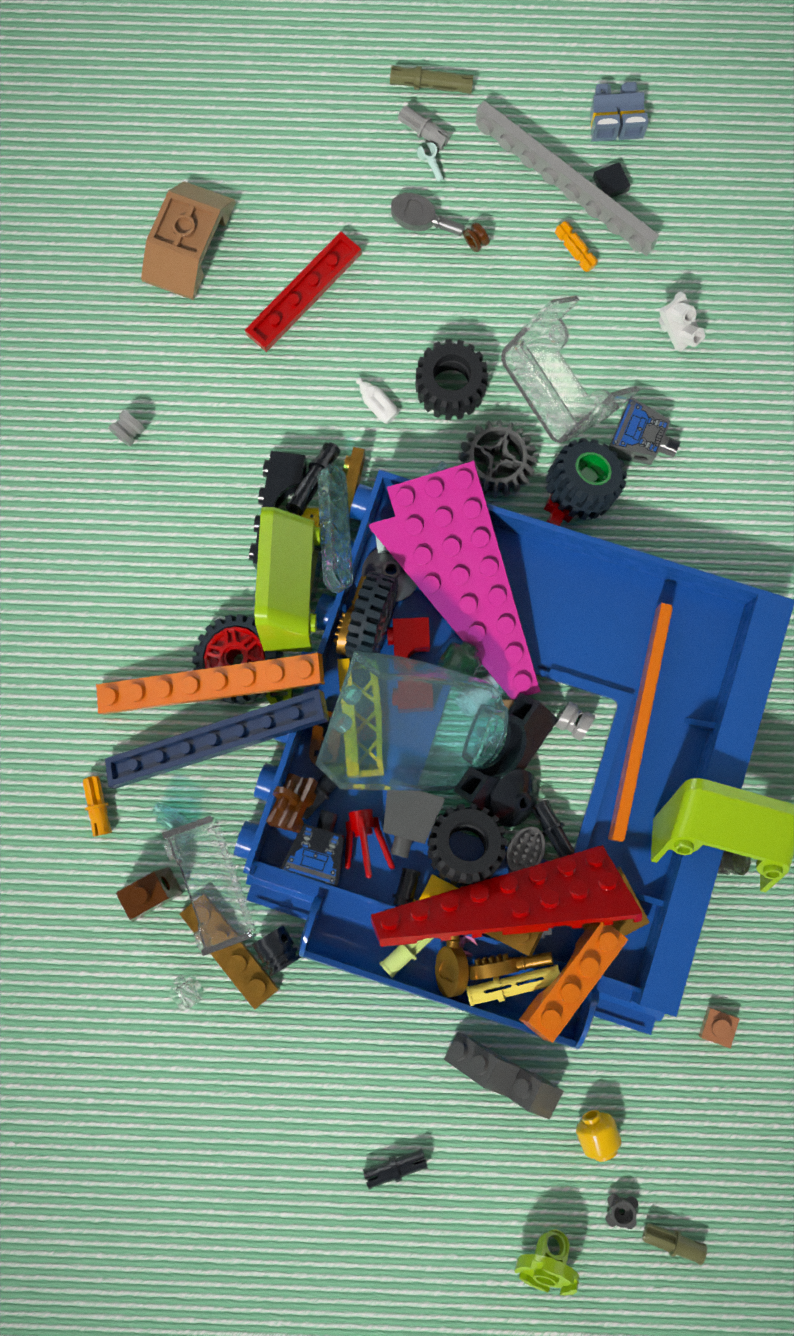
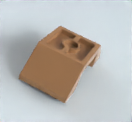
M185 181L170 189L146 240L141 274L142 282L194 300L204 278L201 267L202 261L218 224L226 227L236 200Z

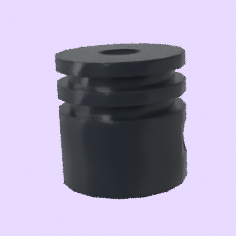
M284 925L252 944L262 963H267L265 966L266 970L270 968V976L301 958L296 953L298 948H293L294 942Z

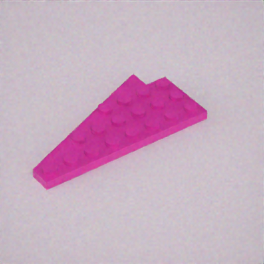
M471 461L387 487L395 517L369 524L371 531L511 700L516 699L520 693L527 696L539 693L540 687L475 462Z

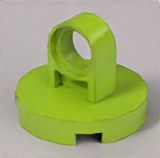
M557 1229L543 1233L538 1239L535 1254L520 1255L517 1258L514 1270L515 1273H520L519 1279L531 1287L548 1293L550 1287L561 1288L560 1295L564 1296L574 1295L577 1292L580 1280L579 1274L573 1268L566 1265L570 1244L567 1236ZM549 1237H553L558 1241L560 1246L558 1255H553L549 1251L547 1246Z

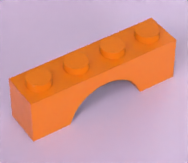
M603 922L590 923L575 943L574 952L564 969L545 990L535 997L519 1020L540 1038L553 1043L628 939L612 925L603 926Z

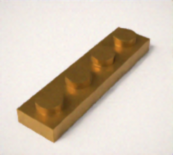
M202 894L179 913L254 1010L280 989L205 894Z

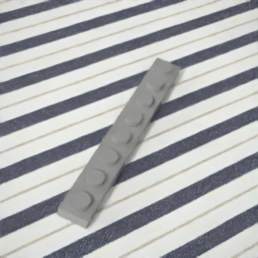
M485 100L478 106L476 125L483 134L493 137L504 150L511 151L519 157L526 167L536 170L548 184H554L563 191L569 200L576 201L585 208L588 215L598 218L607 226L610 232L624 238L632 249L642 252L646 256L654 249L659 234Z

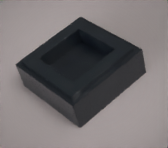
M620 162L597 170L593 174L597 187L611 198L628 192L630 189V183Z

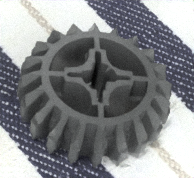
M501 419L497 421L496 427H493L492 423L488 420L485 424V430L477 425L475 427V434L469 432L466 435L468 442L461 443V449L464 452L459 453L458 460L462 461V464L471 461L475 462V456L480 458L479 461L487 466L488 471L486 475L479 470L477 465L476 469L484 496L488 490H492L493 498H497L498 492L501 490L505 497L509 496L510 488L516 493L519 492L520 484L526 486L529 482L527 476H533L535 470L531 466L537 462V458L531 456L535 453V446H528L531 442L530 436L521 438L524 430L519 428L513 431L514 424L512 422L508 424L507 428L502 427L503 422ZM499 440L494 446H481L485 442ZM508 443L516 449L520 461L516 460V456L508 452ZM502 449L500 463H496L495 468L492 469L493 459ZM503 471L511 473V471L515 472L514 474L505 478H495L498 473Z

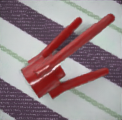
M372 809L349 812V821L345 822L347 830L345 868L349 869L351 867L354 832L355 837H360L366 877H372L367 836L372 835V829H374L387 864L393 870L395 865L382 834L379 817H373Z

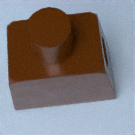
M170 867L153 871L116 892L121 905L132 922L183 894ZM161 879H163V881L165 882V884H166V886H167V889H166L165 886L163 885Z

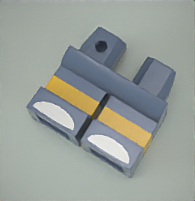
M636 82L622 84L620 94H611V85L608 83L596 85L590 109L591 142L616 140L617 135L619 140L644 138L648 126V116L644 111V92H639Z

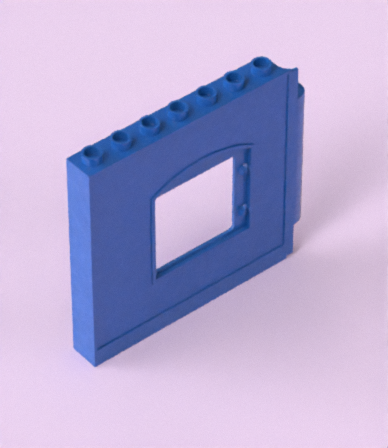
M382 470L378 471L373 487L359 484L350 510V518L361 521L355 542L343 538L340 539L331 566V572L343 575L337 595L334 597L323 593L315 610V614H317V629L324 631L317 653L322 654L325 685L305 687L303 694L317 689L323 691L327 711L335 713L341 723L337 659H347L350 657L336 653V645L333 642L334 638L337 639L335 633L336 631L340 632L337 627L341 623L342 613H346L352 605L351 602L354 599L360 577L362 576L364 561L370 553L377 549L376 537L371 531L369 524L395 517L387 487L411 480ZM487 504L536 675L612 699L616 702V712L574 851L577 853L603 845L615 867L622 869L650 922L625 936L628 939L626 944L554 1042L574 1049H580L590 1030L594 1016L651 1035L655 1020L661 1022L665 1014L677 1017L724 850L702 845L690 855H680L673 850H668L657 863L651 862L653 818L681 785L689 779L701 778L742 789L794 607V599ZM394 567L386 569V573L389 575H394L397 572ZM417 586L416 590L408 598L396 602L390 627H393V619L429 617L430 652L413 654L408 659L407 667L415 676L431 677L433 708L426 711L397 712L396 704H390L389 686H395V674L389 675L388 657H394V645H388L386 637L379 657L375 662L383 779L347 782L345 778L329 795V801L325 800L309 819H303L304 824L316 827L321 810L338 815L333 833L345 836L339 885L335 886L282 870V863L298 833L270 826L266 822L277 799L273 795V791L277 786L283 787L289 773L303 778H313L318 781L329 770V768L322 769L315 766L310 760L309 750L313 726L274 738L276 741L286 743L279 766L269 763L263 765L256 783L254 797L266 801L259 824L249 821L244 822L235 845L234 856L246 859L243 873L247 874L246 884L251 885L247 901L306 920L299 946L300 957L538 1036L519 1019L535 997L546 988L505 997L503 1002H499L497 999L475 1004V1006L470 1005L466 989L459 996L449 998L443 996L437 985L435 964L437 954L442 947L446 946V941L434 938L415 956L417 958L415 961L411 959L393 978L379 964L399 945L380 946L371 923L370 915L398 907L393 904L395 899L392 898V895L397 892L402 868L421 872L414 895L416 901L419 900L432 874L442 879L439 876L440 872L432 868L431 858L428 859V838L425 844L412 841L408 858L391 854L395 868L391 870L374 829H372L373 834L367 836L372 877L367 878L360 837H355L353 832L351 867L349 869L345 868L347 836L345 822L349 821V812L372 809L373 817H379L382 834L391 852L395 836L383 833L388 784L390 782L411 789H417L454 674L453 670H455L457 665L456 660L463 653L474 655ZM661 603L670 604L673 609L625 841L608 840L655 610ZM302 652L301 655L312 654L315 652ZM350 658V662L359 661V660ZM369 668L351 669L352 681L362 688L370 679ZM369 685L365 692L371 696ZM353 687L354 697L358 693V690L355 687ZM363 694L354 702V710L363 718L372 708L371 701ZM372 715L367 719L371 725H373ZM355 716V727H356V726L358 725V723L361 721V720H360L359 718H357L356 716ZM330 717L328 722L320 724L325 730V738H328L330 728H335L336 724L332 723ZM365 723L356 732V740L365 747L374 738V731ZM341 730L338 757L334 765L345 774L343 732ZM323 742L322 751H316L315 755L320 758V763H324L326 758H331V753L326 749L327 742ZM373 744L369 751L375 755V745ZM357 745V755L359 756L363 750ZM367 753L358 762L359 774L377 773L376 761ZM460 831L450 836V849L458 858L465 861H474L483 855L484 846L479 837ZM506 854L499 868L489 879L509 873L510 870L506 864ZM542 858L540 864H541V863H544V862H547V861H549V860H546V859H543V858ZM445 877V879H444V881H446V882H448V883H450V881H451L450 879H448V878H446V877ZM457 883L454 886L460 888L462 883ZM564 925L554 926V928H548V931H543L532 955L551 952L553 965L526 969V971L520 970L500 976V979L555 966L556 964H558L561 973L574 952L575 943L584 933L583 927L572 929L571 926ZM482 933V937L474 938L478 946L472 942H466L463 947L464 951H468L473 955L472 957H467L468 965L475 964L474 960L477 958L481 960L483 957H487L488 959L494 955L496 959L497 955L508 953V957L527 956L485 933ZM470 934V935H459V936H460V937H463V936H470V937H472V934ZM493 977L470 980L468 978L467 986L493 981ZM541 977V978H537V979H533V980L521 982V983H518L517 985L519 986V985H523V984H527V983H531V982L543 980L544 978ZM511 985L486 991V993L510 988Z

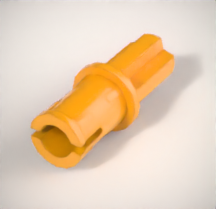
M99 776L87 777L83 779L88 806L85 808V811H88L92 835L95 837L112 833L106 807L109 804L104 801Z

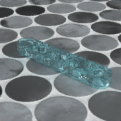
M329 464L318 473L322 574L326 587L333 593H340L353 584L347 479L344 471L338 465Z

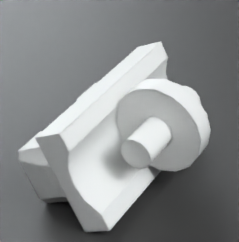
M678 292L670 304L659 310L661 315L659 324L662 329L668 331L675 350L682 352L688 345L696 347L705 338L706 335L703 328L698 327L695 320L696 310L693 305H689L685 293Z

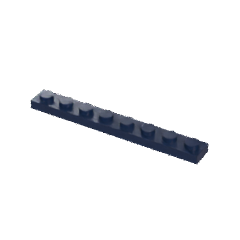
M317 689L105 758L108 787L114 789L328 722L329 716L324 692Z

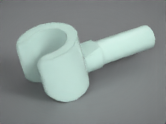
M432 142L427 143L430 151L428 156L425 154L424 148L419 146L417 148L418 157L421 160H427L437 182L442 181L444 178L435 159L437 146Z

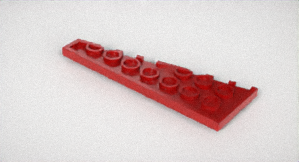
M603 845L370 915L371 923L381 947L416 944L417 941L427 938H438L441 941L451 940V936L472 934V938L482 937V933L502 931V935L548 931V928H554V926L566 925L574 929L582 928V924L603 922V926L613 925V921L633 919L634 923L642 921L641 909Z

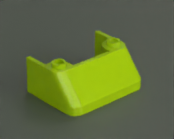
M276 507L261 508L254 609L255 626L264 651L312 652L310 634L311 632H316L317 614L311 613L310 608L312 553L315 546H320L321 527H315V521Z
M689 779L681 785L653 818L651 862L657 863L668 850H673L680 855H690L702 845L757 859L756 868L760 873V891L766 893L790 870L794 857V804L706 779Z

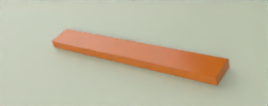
M661 603L655 610L608 840L625 841L673 609L670 604Z

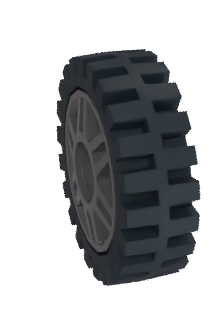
M372 571L367 574L366 579L362 583V588L359 590L358 599L355 601V608L351 614L352 619L348 626L349 632L346 636L347 642L345 644V655L347 657L370 664L376 662L380 650H382L384 640L387 637V627H390V621L393 617L399 585L397 578Z

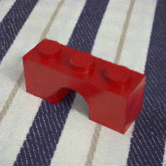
M429 617L393 619V627H387L388 645H394V657H388L389 675L395 674V686H389L390 704H396L397 712L432 710L431 677L415 676L407 667L408 659L413 654L430 652Z

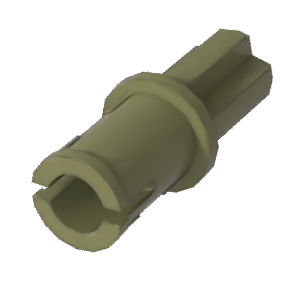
M651 1223L644 1227L642 1240L645 1243L668 1251L671 1257L678 1255L699 1265L704 1263L707 1255L706 1244L684 1237L678 1230L671 1232Z

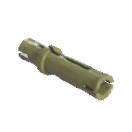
M391 65L390 85L414 87V90L429 88L471 94L474 75L422 69V66L407 68Z

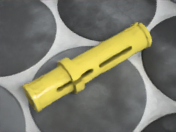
M558 964L501 979L500 976L493 977V981L467 986L466 990L470 1005L475 1006V1004L497 999L499 1002H503L505 997L547 988L560 974ZM541 977L544 978L543 980H539V981H535V982H531V983H527V984H523V985H519V986L517 985L518 983H521V982H525V981H529V980H533V979H537V978H541ZM511 985L510 988L486 993V991Z

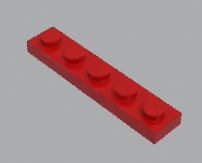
M340 231L245 329L246 335L267 352L362 255V249Z

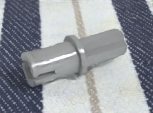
M404 106L400 110L398 120L416 131L418 138L423 137L429 142L434 143L440 150L444 149L451 137L449 132L431 121L432 118H424L408 106Z

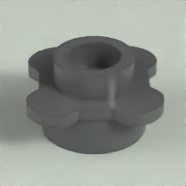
M611 1194L607 1198L609 1204V1213L605 1217L607 1224L611 1227L617 1225L627 1229L634 1228L637 1224L635 1210L638 1208L637 1199L633 1196L622 1198L617 1194ZM623 1208L625 1210L624 1214H620L619 1210Z

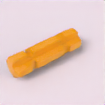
M562 222L556 227L555 234L561 241H565L564 246L575 260H580L581 263L579 265L585 272L591 271L597 265V258L593 253H588L589 248L576 232H572L573 227L569 222Z

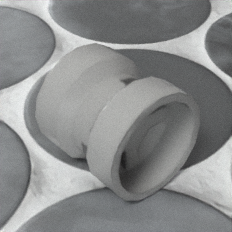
M569 701L560 714L555 727L560 730L570 731L572 737L581 741L592 725L595 715L588 711L582 712L578 709V705Z

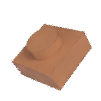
M707 1007L698 1036L731 1049L740 1019Z

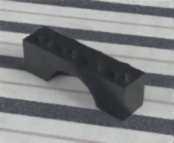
M278 451L270 452V459H265L263 465V477H266L265 488L260 487L259 505H262V507L279 508L286 498L295 493L306 475L307 460L305 455ZM256 515L254 520V532L257 533L256 543H251L249 550V560L253 561L256 570L260 515Z
M519 694L504 716L507 735L504 746L498 756L487 765L481 767L470 766L453 790L470 805L476 804L478 810L482 811L484 807L489 810V798L496 781L509 770L516 768L525 769L559 720L541 702L525 694Z

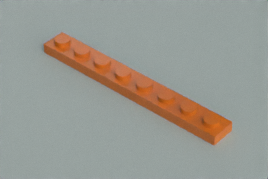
M312 653L96 684L98 714L119 713L325 685L322 654Z

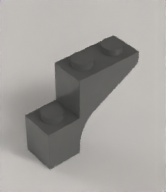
M457 1032L444 1058L446 1062L483 1088L504 1095L526 1111L549 1120L564 1092L544 1077L520 1067L460 1032Z

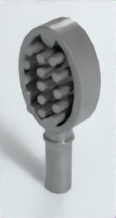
M402 193L394 197L391 202V215L393 219L405 229L425 231L434 226L436 229L440 228L458 236L463 234L465 225L435 214L433 204L421 195Z
M523 828L510 840L506 850V864L510 870L509 873L540 864L545 852V839L538 828Z

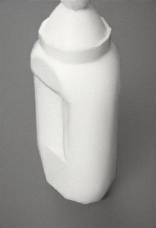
M357 378L356 383L359 384L364 403L380 421L385 424L391 422L399 414L397 406L381 388L371 383L363 382L362 378Z

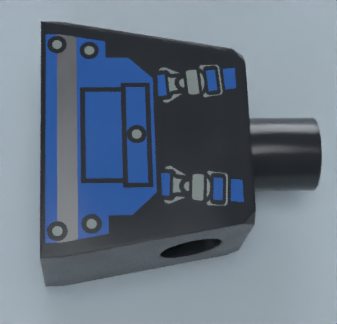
M321 810L316 827L304 824L283 861L281 869L338 886L345 844V836L333 833L338 815Z

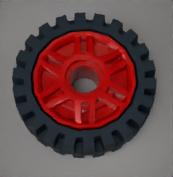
M237 614V617L233 615L225 616V620L219 618L214 621V626L208 625L205 628L207 633L205 635L200 634L198 640L201 642L199 645L194 646L193 651L197 654L192 657V663L196 665V668H193V670L234 665V658L241 653L243 654V660L240 664L277 659L284 656L282 651H264L255 626V618ZM267 693L222 698L219 700L242 705L245 702H256V698H263Z

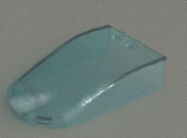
M354 651L316 765L340 789L452 790L455 789L470 766L481 767L494 759L507 732L508 708L503 703L500 691L483 679L405 657Z

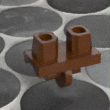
M289 773L283 787L277 786L273 791V795L277 799L266 822L270 826L299 833L304 825L303 814L306 808L313 805L317 795L314 791L318 782L313 778H303Z

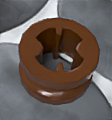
M475 222L471 225V230L467 228L463 231L467 244L474 252H479L482 245L487 246L490 243L486 231L479 223Z

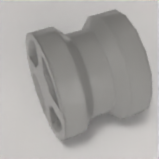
M124 410L119 414V420L116 423H111L108 427L118 439L129 447L134 443V437L145 430L138 420Z

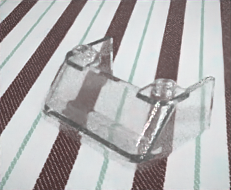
M577 296L550 300L504 347L501 354L504 368L549 437L557 443L569 441L610 417L639 391L636 385L611 393L606 390H598L588 396L559 351L567 344L569 338L568 329L562 318L579 301Z
M210 815L163 832V838L168 840L167 843H164L169 861L175 859L180 867L199 923L197 924L198 931L194 932V938L202 955L205 956L257 936L255 924L219 821Z

